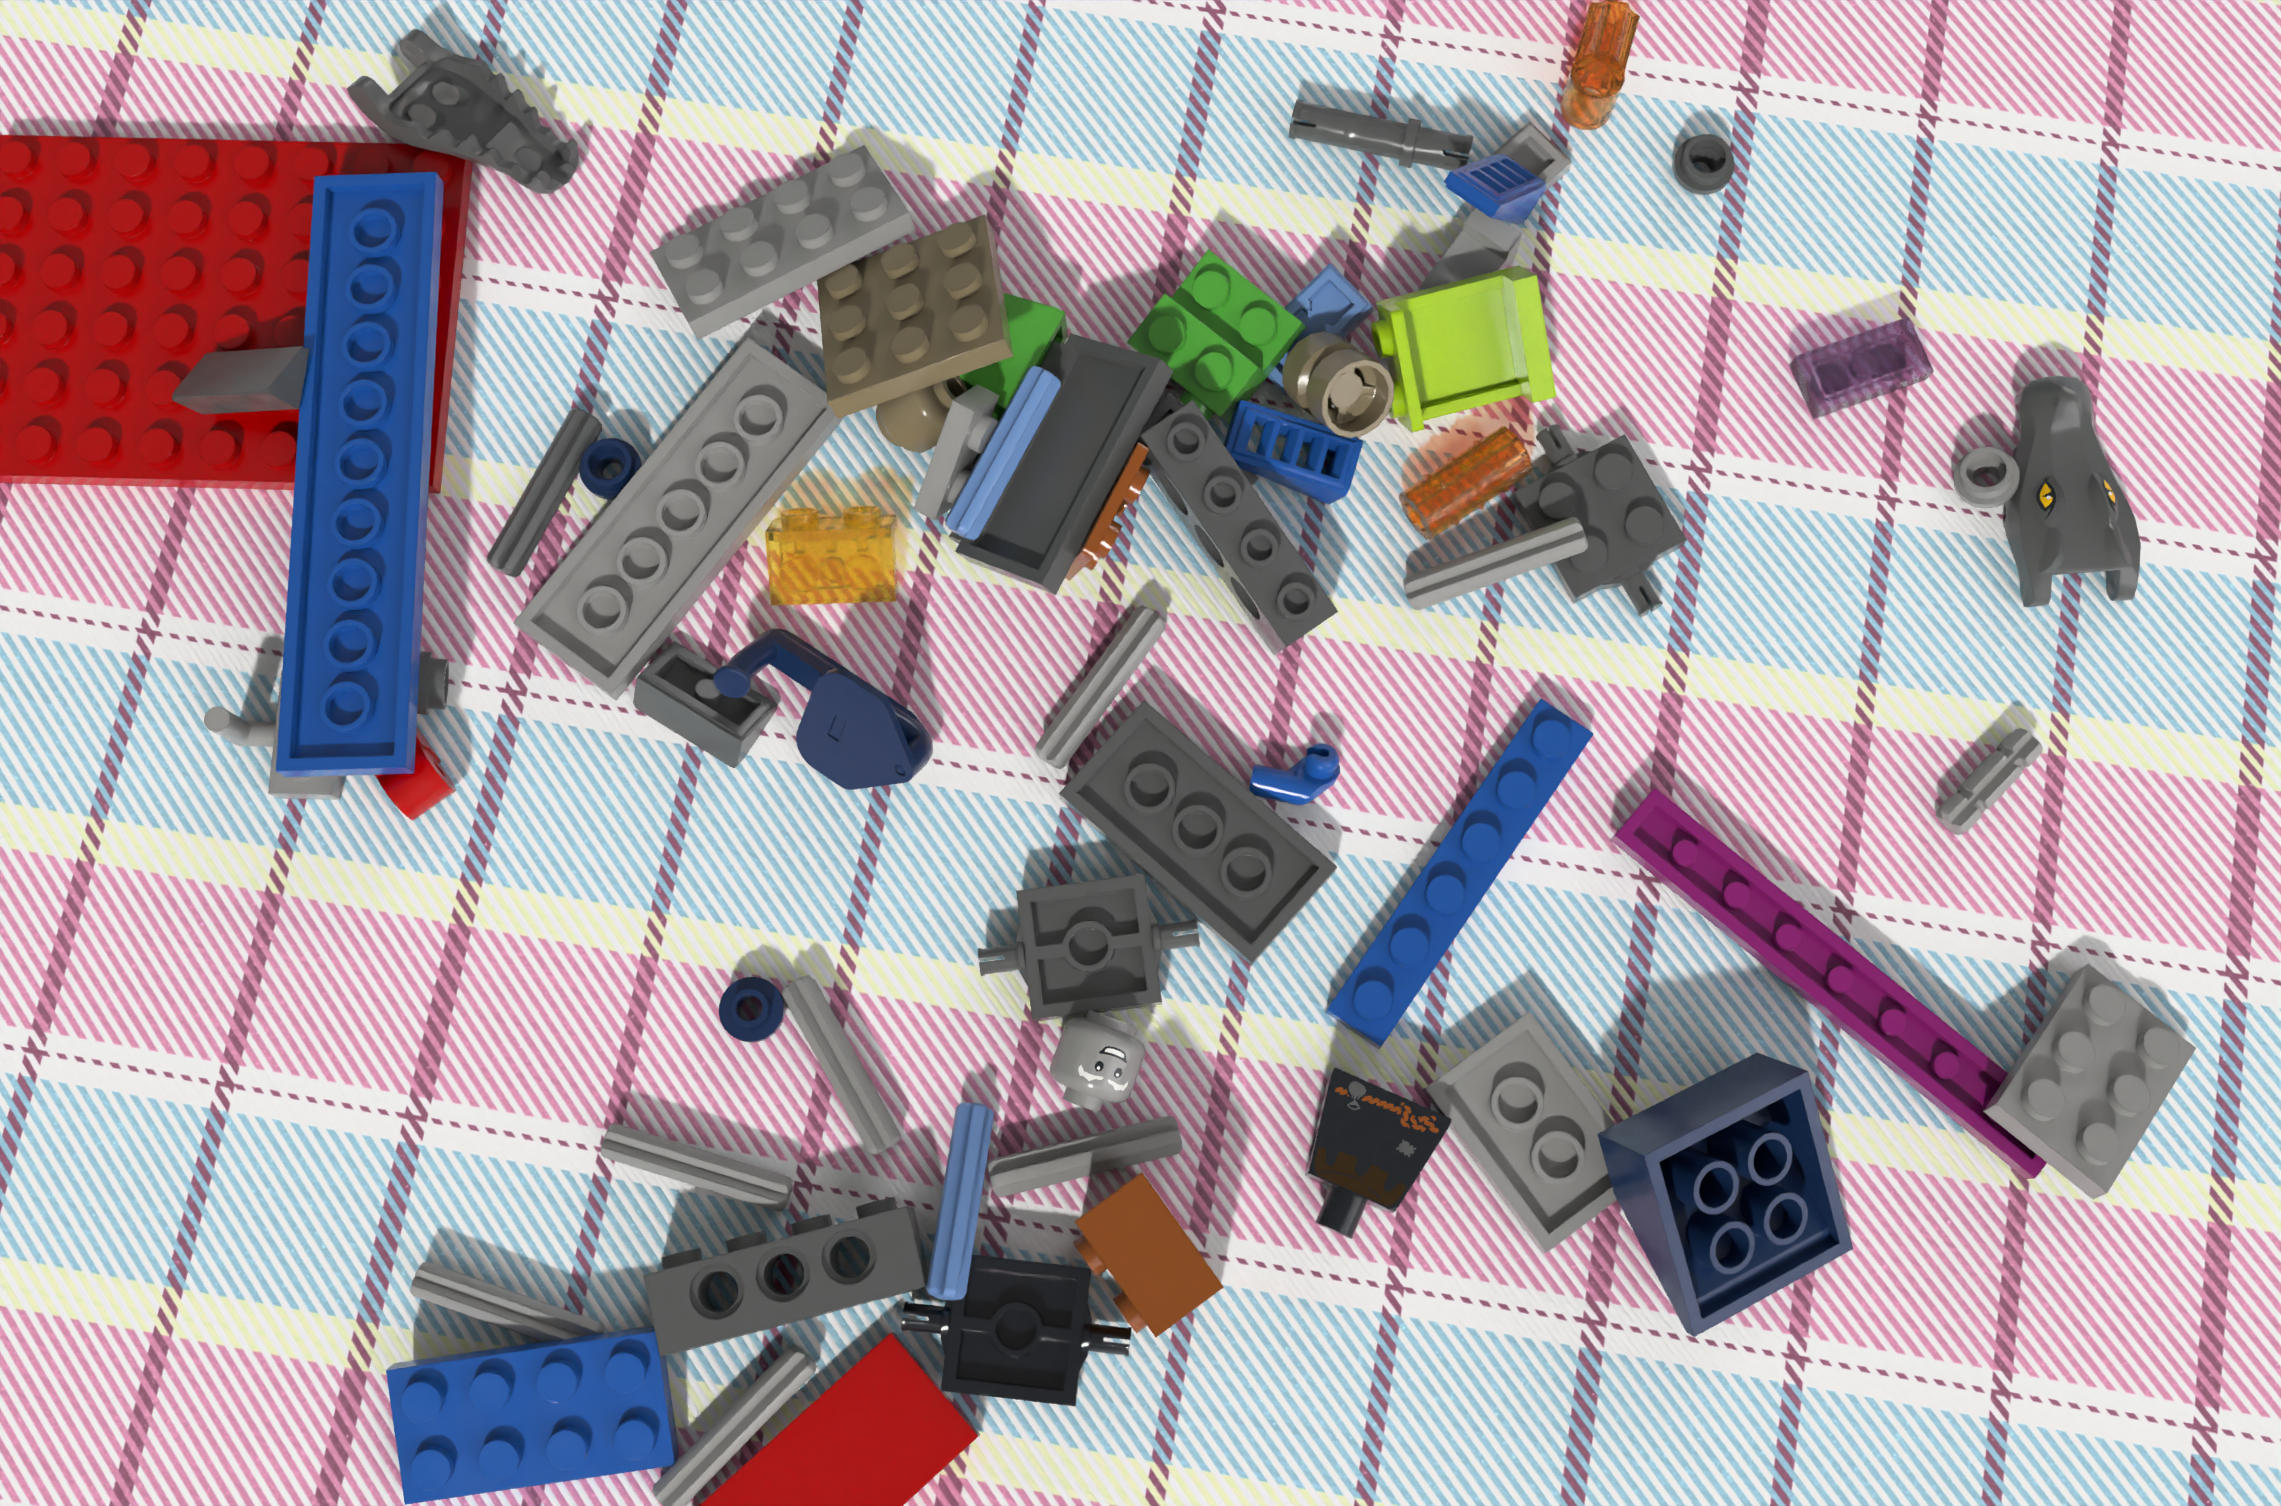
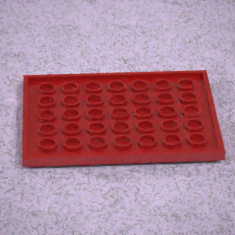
M0 135V483L294 490L299 409L200 414L173 401L172 394L206 353L304 346L315 176L437 172L444 183L428 494H440L473 162L403 143Z

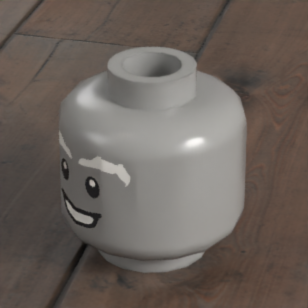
M1089 1009L1085 1018L1077 1017L1070 1019L1063 1029L1050 1064V1074L1053 1079L1066 1086L1062 1099L1095 1112H1100L1103 1101L1117 1104L1128 1100L1146 1051L1144 1044L1134 1037L1138 1027Z

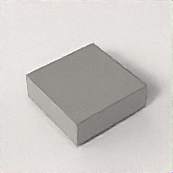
M1530 121L1492 154L1507 155L1544 180L1546 183L1545 192L1569 171L1572 163Z

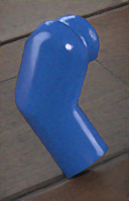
M1318 743L1310 746L1307 749V755L1287 771L1254 764L1249 791L1256 797L1293 805L1308 804L1334 785L1340 773L1339 754L1332 746Z

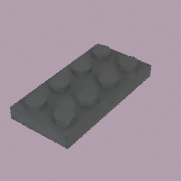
M1145 700L1059 793L1062 801L1250 966L1259 959L1337 869V866Z

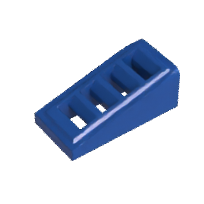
M1504 154L1491 155L1452 170L1444 180L1446 188L1488 217L1517 225L1519 223L1524 224L1546 190L1544 180Z
M1244 400L1236 402L1224 441V446L1239 468L1328 505L1347 495L1363 445V440L1357 437L1339 436L1324 425ZM1254 424L1263 428L1256 453L1246 450ZM1278 434L1286 437L1279 460L1271 458ZM1302 445L1310 447L1304 468L1296 466ZM1328 455L1330 458L1325 474H1321L1325 457Z

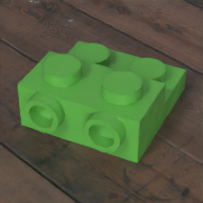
M1208 249L1172 297L1164 293L1127 343L1139 353L1160 358L1174 371L1171 379L1185 389L1178 399L1184 405L1193 400L1207 421L1215 413L1230 425L1236 402L1239 400L1249 401L1306 329V326Z

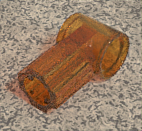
M1605 0L1599 3H1590L1572 67L1560 99V110L1563 118L1570 125L1578 129L1593 130L1600 128L1608 122L1625 82V69L1640 18L1638 14L1630 9L1629 3L1618 0ZM1585 88H1592L1600 94L1589 92Z

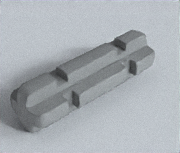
M2018 728L2014 732L2009 733L1996 747L1997 751L1995 750L1993 754H1989L1957 788L1958 793L1950 796L1937 809V819L1949 831L1956 835L1969 831L1982 817L1981 812L1983 813L1986 809H1989L2022 775L2021 771L2029 767L2039 757L2043 747L2027 730Z

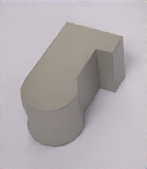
M1474 208L1464 222L1462 231L1441 260L1429 272L1418 291L1509 268L1515 259L1523 234L1504 221L1490 218L1477 208Z

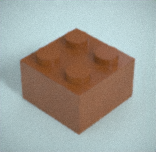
M1142 1172L1075 1221L1083 1235L1074 1240L1073 1244L1096 1276H1099L1108 1269L1123 1292L1113 1298V1301L1136 1334L1148 1326L1154 1336L1158 1337L1224 1288Z

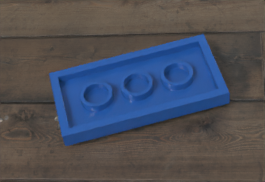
M654 1326L579 1336L566 1340L545 1341L394 1363L386 1370L405 1505L673 1466L680 1458L666 1356H660Z

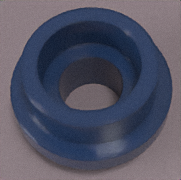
M616 438L601 439L592 443L583 454L579 466L580 477L592 494L602 499L614 500L642 466V461L634 447L626 441ZM612 463L622 464V471L618 476L613 479L603 478V471L608 465Z
M746 977L732 983L723 993L719 1004V1017L724 1029L734 1038L748 1043L761 1042L771 1037L780 1028L785 1016V1003L782 994L771 982L759 977ZM751 997L758 998L762 1004L760 1015L751 1021L743 1020L740 1014L742 1003Z

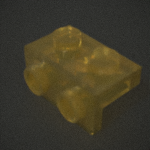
M876 506L850 507L843 510V516L819 517V511L814 508H794L782 511L781 518L773 519L765 531L771 605L896 601L898 597L894 539L897 529L896 515H881V508Z

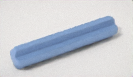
M1031 366L1027 369L945 519V525L955 534L972 541L979 538L1061 388V381L1048 370L1037 366Z
M960 1103L955 1110L926 1287L928 1294L942 1300H962L967 1291L994 1118L993 1110L980 1103Z

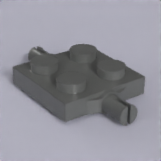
M1551 425L1549 432L1545 428L1536 435V439L1540 442L1553 467L1544 477L1514 492L1513 499L1531 531L1571 517H1576L1581 522L1588 541V548L1582 553L1551 563L1573 604L1601 589L1623 586L1639 617L1647 615L1649 611H1655L1663 603L1659 600L1645 573L1656 560L1683 547L1687 539L1625 434L1593 451L1575 454L1562 433L1560 425Z
M1145 874L1016 891L1020 919L1016 944L985 949L978 948V959L980 960L981 976L1014 970L1020 971L1028 986L1033 1022L1087 1015L1088 1009L1097 1013L1162 1005L1158 976L1162 950L1191 946L1199 947L1200 940L1199 933H1197L1198 925L1196 919L1158 925V921L1149 907Z

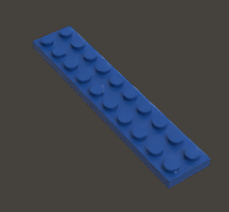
M437 172L314 177L303 346L309 349L299 407L276 772L284 777L414 773L444 183Z

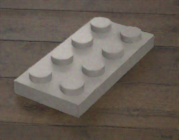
M863 145L849 153L838 155L831 162L795 180L782 183L777 189L757 199L728 210L722 216L686 234L674 237L668 243L650 251V254L696 339L699 340L915 231L916 228L910 212L866 146Z

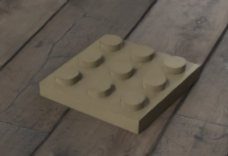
M985 214L965 222L951 224L944 230L914 241L894 245L887 251L848 264L817 280L827 402L838 419L1013 357L995 236Z

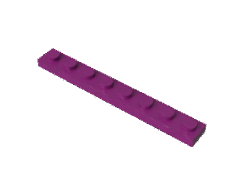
M1654 788L1649 792L1610 839L1615 845L2022 1177L2034 1179L2038 1176L2047 1162L1983 1112L2008 1074L2004 1069L1659 790Z

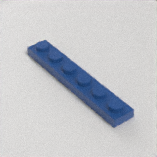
M1540 698L1326 1010L1328 1015L1377 1049L1382 1047L1594 733Z

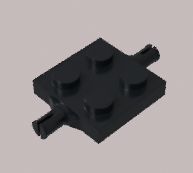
M972 1255L967 1291L962 1300H946L944 1307L905 1301L902 1314L925 1316L929 1320L902 1318L901 1322L902 1331L909 1330L941 1334L940 1338L945 1354L941 1391L1076 1406L1080 1369L1089 1351L1129 1357L1130 1344L1104 1341V1338L1131 1340L1132 1327L1125 1328L1092 1324V1317L1088 1306L1091 1268Z

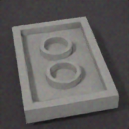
M2088 963L2074 972L1983 1112L2090 1198L2095 1199L2108 1193L2196 1047Z
M1530 1011L1422 1090L1439 1114L1452 1119L1449 1125L1450 1129L1542 1253L1550 1251L1617 1200L1597 1135L1615 1124Z

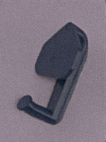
M769 629L763 632L736 653L725 666L718 668L714 673L713 682L716 689L721 694L731 698L745 696L751 688V679L769 664L811 691L812 693L796 733L798 750L803 759L812 768L844 789L855 790L906 783L926 766L933 754L932 739L913 712L787 630Z

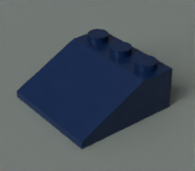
M1755 1053L1597 1134L1614 1195L1686 1333L1693 1337L1853 1249L1807 1070L1760 1053Z

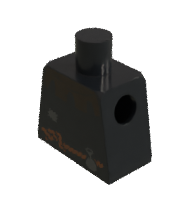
M1334 1067L1326 1081L1305 1171V1176L1330 1187L1315 1223L1352 1239L1366 1204L1387 1213L1395 1212L1448 1130L1452 1119Z

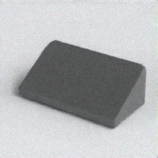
M298 346L206 353L172 394V400L200 414L299 409L309 349Z
M674 641L637 676L633 704L644 714L728 766L735 768L754 745L776 712L778 704L752 688L741 698H731L721 694L713 682V676L718 667Z

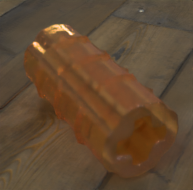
M1500 426L1481 440L1473 441L1472 446L1457 456L1448 457L1445 464L1430 474H1423L1421 480L1399 494V500L1406 517L1415 530L1426 540H1432L1451 526H1458L1460 520L1475 510L1483 509L1487 502L1502 492H1508L1511 486L1532 473L1533 466L1530 456L1519 438L1507 427Z

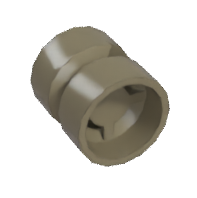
M1323 331L1308 335L1300 340L1289 352L1283 366L1282 384L1287 396L1339 436L1348 438L1363 436L1377 428L1388 415L1394 400V383L1389 371L1338 334Z

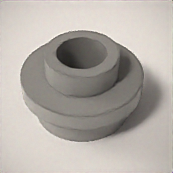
M1981 447L1969 452L1958 462L1954 471L1956 493L1965 503L1977 508H1994L2006 503L2016 493L2020 481L2019 467L2014 458L2005 451L1994 447ZM1989 473L1995 475L1998 478V482L1991 487H1980L1975 483V479L1981 474Z

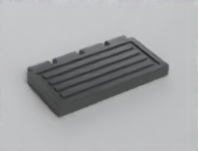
M1070 334L1066 344L1053 341L1039 366L1054 374L1061 381V388L979 538L975 541L968 540L955 534L953 531L949 535L951 540L959 544L955 552L967 561L1054 595L1057 594L1174 372L1160 358Z

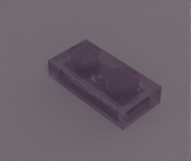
M1909 317L1795 356L1789 364L1813 420L1925 381L1934 371Z

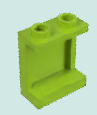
M1518 265L1376 302L1379 320L1371 323L1372 338L1378 357L1380 359H1387L1389 373L1394 383V400L1388 414L1391 419L1398 418V421L1411 433L1424 430L1423 421L1518 396H1523L1532 403L1557 397L1538 278L1536 274Z

